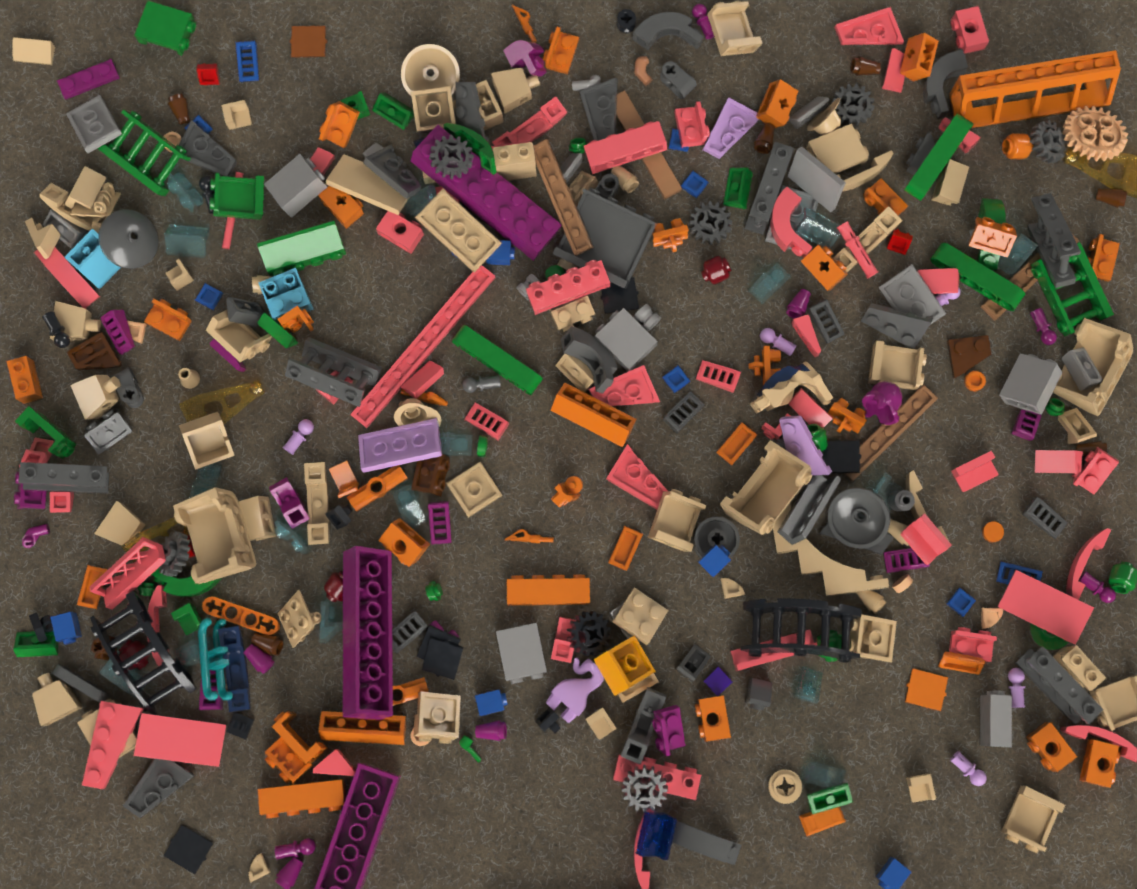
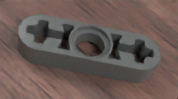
M57 664L52 672L61 680L100 703L105 701L109 693L90 681H84L82 676L61 664Z

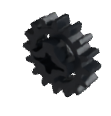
M582 611V616L576 614V622L570 621L573 627L567 629L568 632H571V636L567 637V640L573 641L570 647L576 648L575 652L584 656H597V651H604L603 645H609L606 642V639L611 638V635L607 634L611 627L606 626L609 621L602 619L603 615L596 614L594 611L589 613Z

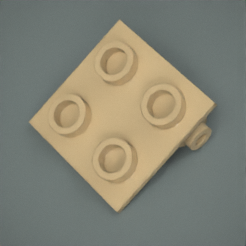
M111 182L104 183L102 190L99 191L90 209L76 202L71 215L105 218L112 214L121 192H115Z
M300 590L277 613L292 648L299 642L304 641L305 636L314 630L315 625L321 622L322 617L319 612H309Z

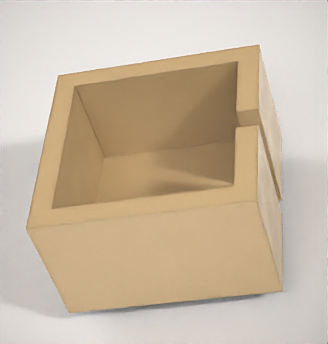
M218 412L179 425L195 470L235 456Z

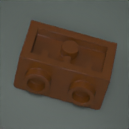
M442 454L439 457L417 461L411 490L441 497L446 486L445 479L450 468V458Z

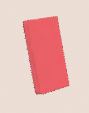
M992 451L951 471L962 492H966L998 476V472L991 461L995 458Z
M925 513L915 519L900 533L926 565L930 564L938 555L952 546Z

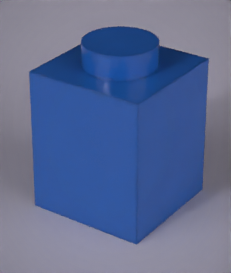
M499 240L502 244L486 262L492 265H511V259H515V248L512 247L511 241Z
M715 544L697 562L714 577L731 561L728 557L730 552L723 545L718 547Z
M67 612L51 617L54 636L57 642H63L64 645L75 643L76 638L82 637L77 613Z
M500 690L475 695L480 716L504 711V706L508 705L505 693L501 694Z
M890 857L876 876L880 880L878 885L883 889H899L911 874V871L895 858Z

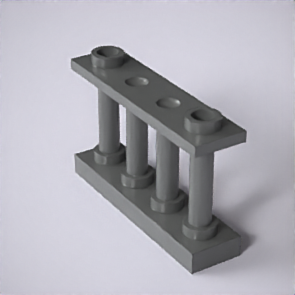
M778 142L774 143L745 229L761 235L764 234L794 148Z
M1052 194L1032 197L1031 201L1039 218L1038 223L1029 224L1027 230L1055 288L1075 284L1076 277L1069 265V257L1079 255L1081 251Z
M308 337L304 344L303 358L300 361L289 358L285 376L360 407L365 390L363 387L365 384L374 387L378 383L382 367ZM314 361L321 364V366L316 369L309 366L308 363ZM330 368L340 373L335 377L326 372ZM349 376L358 381L354 385L344 380Z
M20 462L19 484H23V490L108 494L109 473L107 472V466Z
M1043 646L1036 652L1031 648L1028 649L1015 662L1074 725L1081 719L1090 724L1104 710Z

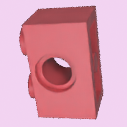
M979 6L955 12L951 19V28L953 31H956L957 47L961 48V50L963 49L964 54L985 49L989 39ZM965 29L971 30L972 33L966 32Z
M390 211L386 212L376 228L378 235L412 254L424 235L420 224L413 220L409 222L402 213L397 215ZM400 227L406 228L405 232L401 234L396 231Z

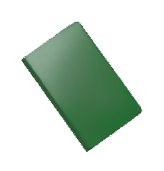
M385 92L379 94L372 109L373 112L403 130L406 129L414 117L413 109Z
M749 168L729 169L723 205L741 209L747 208L753 175Z
M266 313L262 314L257 322L258 325L282 346L289 348L298 343L290 333Z
M35 631L17 632L13 648L16 656L58 655V642L55 640L54 631L45 632L47 640L40 643Z
M848 783L807 794L808 806L812 815L853 803Z

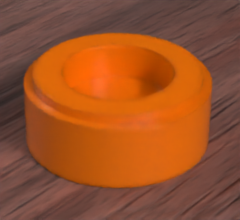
M971 371L966 375L964 383L970 391H979L985 386L986 378L980 371Z
M992 521L984 525L982 535L986 541L994 543L1002 539L1004 528L1000 523Z

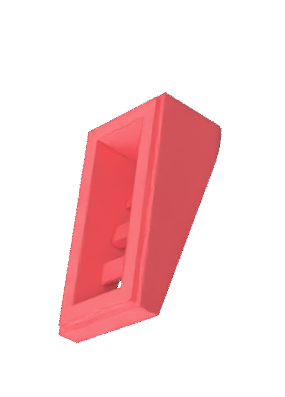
M945 117L941 121L939 129L944 132L951 120ZM969 130L958 147L964 153H967L978 143L981 137Z
M805 315L793 319L791 323L811 354L814 357H818L821 353V348L810 317Z
M702 360L696 380L734 393L741 372ZM709 367V373L707 377H704L705 369ZM717 370L715 380L711 379L713 371ZM723 372L725 373V376L723 381L721 382L719 381V378L721 373ZM729 375L733 376L730 384L726 383Z
M477 403L473 405L464 419L497 441H499L509 425L508 421ZM480 410L481 412L476 420H473L472 417L476 411ZM485 413L487 417L485 418L483 423L480 424L479 421ZM490 418L494 419L489 428L485 427ZM499 422L500 425L495 432L492 431L496 423Z

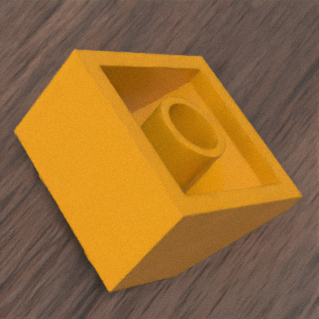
M635 635L593 659L614 696L656 672Z

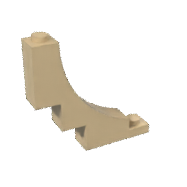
M790 503L774 522L773 531L777 554L798 551L802 575L823 572L826 597L889 588L888 578L883 579V575L870 577V581H867L865 570L852 568L833 561L817 550L807 538L794 545H791L777 531L791 510Z

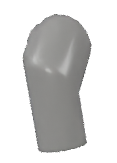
M592 75L590 80L573 81L572 89L574 91H581L600 84L601 79L598 75Z

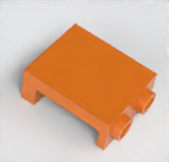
M288 711L285 713L281 712L274 719L276 723L272 728L306 764L313 763L328 747L323 742H316L310 748L289 725V722L297 714Z

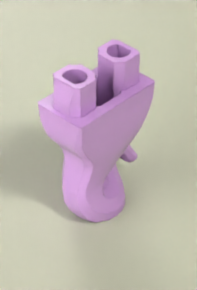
M575 658L573 670L579 675L589 671L592 674L591 678L561 681L551 691L552 694L546 701V704L553 710L561 702L564 703L567 709L561 714V717L568 723L575 719L576 716H580L586 708L588 695L598 688L604 680L599 668L590 659L585 660L579 666V659Z

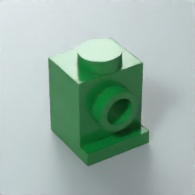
M362 91L340 100L350 107L355 105L353 109L360 112L358 119L370 115Z

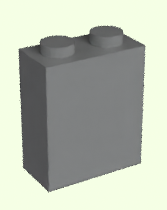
M301 154L297 155L264 184L279 206L291 218L327 188L323 182L325 177L318 169L314 170L316 165L309 157L305 159Z
M623 308L620 312L616 310L610 316V321L606 325L602 324L596 329L595 338L629 372L657 346L658 341Z
M1020 353L999 396L1005 404L1042 415L1062 375V371L1054 360H1042L1033 354L1024 355Z
M537 623L496 631L506 681L516 684L523 682L525 677L531 676L532 680L544 677L543 673H547Z
M987 691V695H980V746L1012 747V695H1005V691Z

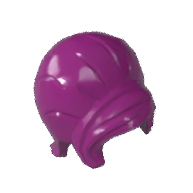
M882 381L874 385L872 390L862 399V404L866 411L865 417L876 415L882 424H896L899 421L897 411L902 404L900 388L888 381Z

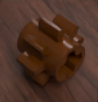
M109 636L110 640L115 639V637ZM100 639L93 640L91 651L96 653L94 658L109 661L110 658Z

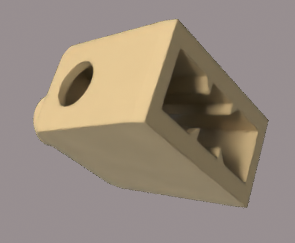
M522 68L491 73L492 82L504 113L531 100L532 93L530 89L540 86L538 76L526 77Z
M55 301V315L61 326L65 327L63 332L70 337V342L87 341L89 331L100 332L101 321L91 319L92 313L87 309Z
M94 375L70 385L84 419H99L118 402L119 398L115 390L121 386V383L117 377L113 376L110 378L108 375Z
M118 501L115 502L94 533L129 549L134 542L137 543L142 537L149 539L147 535L141 532L146 524Z
M50 673L38 677L42 688L33 693V699L41 726H48L83 708L65 681L57 680L53 682Z

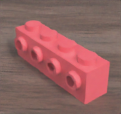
M657 121L648 122L636 129H627L624 133L618 135L611 134L599 141H590L587 145H584V150L591 172L595 174L667 150V143L660 122Z
M591 260L585 263V266L582 268L573 267L568 269L566 274L561 276L555 274L548 277V281L531 283L528 285L529 288L526 289V293L534 314L537 315L610 287V281L602 260L598 262Z
M618 755L613 780L623 782L624 777L628 778V771L635 773L636 766L639 770L643 769V765H646L647 770H650L653 766L655 773L661 771V778L667 779L665 785L668 786V792L666 793L696 800L701 775L697 774V769L685 767V770L676 769L677 764L665 762L663 766L656 764V759L644 757L641 764H637ZM656 784V787L654 788L656 789V791H659L658 784Z

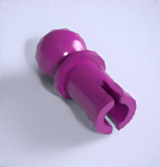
M699 3L693 7L692 15L698 19L696 23L701 27L705 38L708 40L713 38L714 34L708 15H706L707 8Z
M1042 308L1034 310L1030 315L1036 324V331L1042 332L1040 337L1042 343L1045 345L1054 344L1057 335L1048 328L1052 324L1046 319Z
M1087 571L1080 576L1078 581L1085 584V587L1091 590L1093 595L1098 593L1102 602L1111 603L1115 600L1116 593L1114 589L1103 587V581H1098Z
M310 838L303 839L300 844H297L295 840L290 844L275 846V856L279 860L293 856L297 858L300 852L304 855H310L315 851L316 844Z

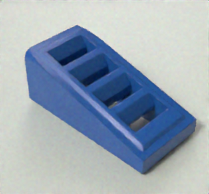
M256 41L236 42L239 82L259 81ZM252 49V53H242V50ZM242 57H253V60L242 61ZM253 64V68H243V65ZM243 72H254V75L243 76Z
M1001 562L996 582L1008 585L1014 570H1018L1022 573H1027L1026 575L1028 576L1035 575L1034 579L1041 581L1043 571ZM1006 568L1010 569L1008 580L1003 579Z

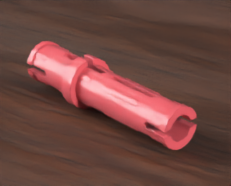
M847 221L837 227L846 242L845 246L850 248L867 279L877 274L878 270L861 245L860 237L856 236L849 222Z

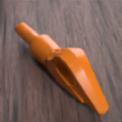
M511 5L522 24L525 34L529 35L532 42L537 43L532 33L533 29L528 23L530 14L524 9ZM520 12L526 14L527 16L523 17Z
M401 389L400 394L410 396L405 390ZM433 392L423 393L417 398L429 404L448 405L447 401Z
M519 529L505 538L504 541L511 540L540 544V542L553 543L554 538L529 535L525 529ZM518 533H524L523 537L518 538L515 536Z

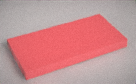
M1015 570L997 606L1076 645L1094 607L1018 570Z
M141 713L134 756L219 767L226 724Z

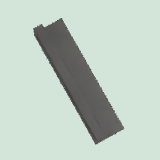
M813 475L810 482L803 488L777 532L791 545L806 539L841 479L837 475L829 480L822 475Z

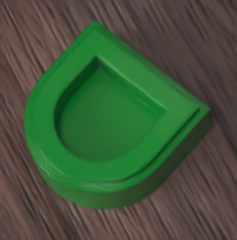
M479 435L478 457L486 456L487 436Z

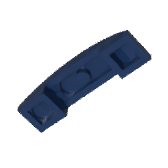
M240 626L218 629L220 647H228V652L223 657L229 660V665L225 667L228 691L233 693L232 699L228 700L229 712L251 709L247 661L244 654L245 648Z

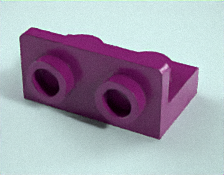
M16 472L15 484H18V492L14 493V504H17V509H45L46 491L23 490V484H19V472Z
M677 705L653 711L654 719L652 724L655 732H657V739H655L656 747L666 757L670 756V750L685 746L680 707Z

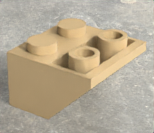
M487 80L476 84L481 104L479 112L481 119L485 121V126L483 127L485 131L503 123V114ZM456 99L453 101V107H454L455 111H456Z

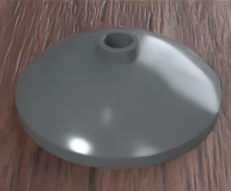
M118 210L107 216L102 222L99 229V244L104 255L113 264L125 269H136L148 264L154 258L158 249V235L154 225L143 214L134 210ZM131 233L135 234L136 239H132Z
M850 488L842 491L832 501L828 511V523L832 533L840 542L852 548L864 549L878 544L885 537L890 527V512L885 501L877 493L866 488ZM859 512H864L865 517H860Z

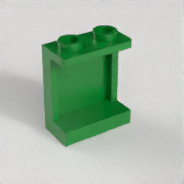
M147 1L134 36L141 44L146 45L147 42L176 50L178 55L182 56L184 50H187L189 47V37L196 29V22L191 13Z
M215 173V178H211L210 190L214 191V198L210 197V210H213V216L262 219L264 176L256 175L255 179L220 176V173Z
M30 406L15 420L20 427L33 434L41 427L55 439V442L48 449L52 454L64 459L74 452L76 443L42 413Z

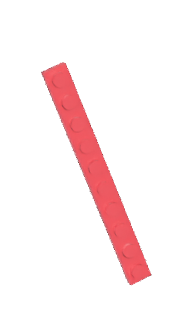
M482 265L475 273L472 272L362 400L360 407L357 406L350 415L365 428H368L398 393L401 386L410 379L495 279V275Z

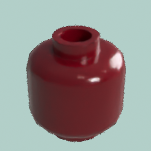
M717 255L703 263L704 270L701 271V274L706 282L710 281L713 285H716L730 277L729 272L732 269L725 257L722 258Z
M343 571L333 572L324 585V590L327 593L326 597L332 602L343 601Z
M131 639L118 650L120 652L119 657L124 661L145 646L141 641H132ZM150 654L127 669L135 670L137 668L140 671L149 663L147 659Z

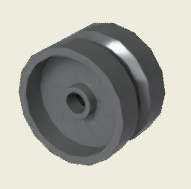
M723 517L707 518L700 523L693 536L694 551L699 558L715 545V541L712 542L713 538L719 540L718 547L723 545L730 552L729 558L735 554L739 547L740 536L738 529L733 522Z

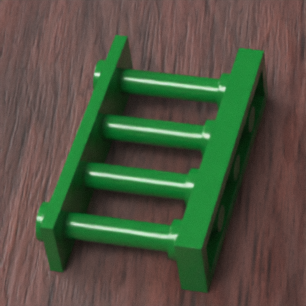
M122 110L121 113L129 118L121 129L122 135L116 137L113 143L104 144L97 149L157 195L166 196L170 190L164 186V181L180 158L190 161L191 157L186 154L187 150L178 144L175 146L143 122L140 114L134 110L131 112ZM136 124L143 129V132L129 153L123 155L119 152V147ZM151 135L159 142L145 163L137 166L134 163L136 161L134 158ZM167 147L173 152V155L158 177L153 178L149 175V170L163 149Z
M1080 242L1077 245L1081 254L1069 257V262L1073 264L1076 270L1074 273L1076 281H1081L1084 287L1083 292L1060 301L1056 292L1059 288H1055L1042 260H1037L1031 264L1032 274L1038 280L1057 320V328L1063 333L1064 337L1074 333L1073 326L1082 323L1084 318L1091 319L1097 317L1101 321L1114 315ZM1086 298L1090 300L1092 304L1091 310L1071 319L1068 318L1064 308Z

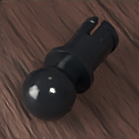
M204 176L199 180V187L205 191L202 197L206 200L209 214H213V210H210V197L214 198V191L210 190L211 177Z
M51 311L44 314L42 318L50 330L49 335L55 336L54 344L59 348L67 347L70 344V337L63 332L65 327L61 326L55 312Z

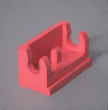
M1035 450V473L1081 472L1083 451Z

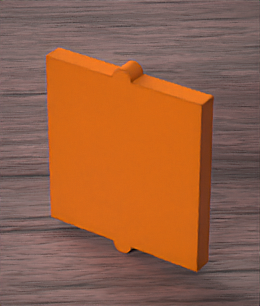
M912 668L910 681L906 685L908 690L905 702L941 711L944 696L947 695L945 690L948 677Z

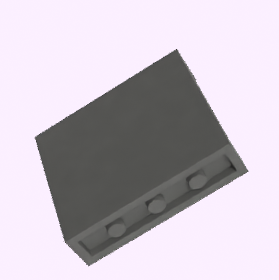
M591 187L589 190L583 188L584 193L577 205V209L594 248L575 256L564 233L559 246L555 248L553 254L581 268L591 260H596L597 262L602 260L609 281L626 289L657 223L653 222L654 217L643 213L641 216L635 213L637 209L629 205L622 207L617 204L618 200L607 196V199L599 196L601 192Z

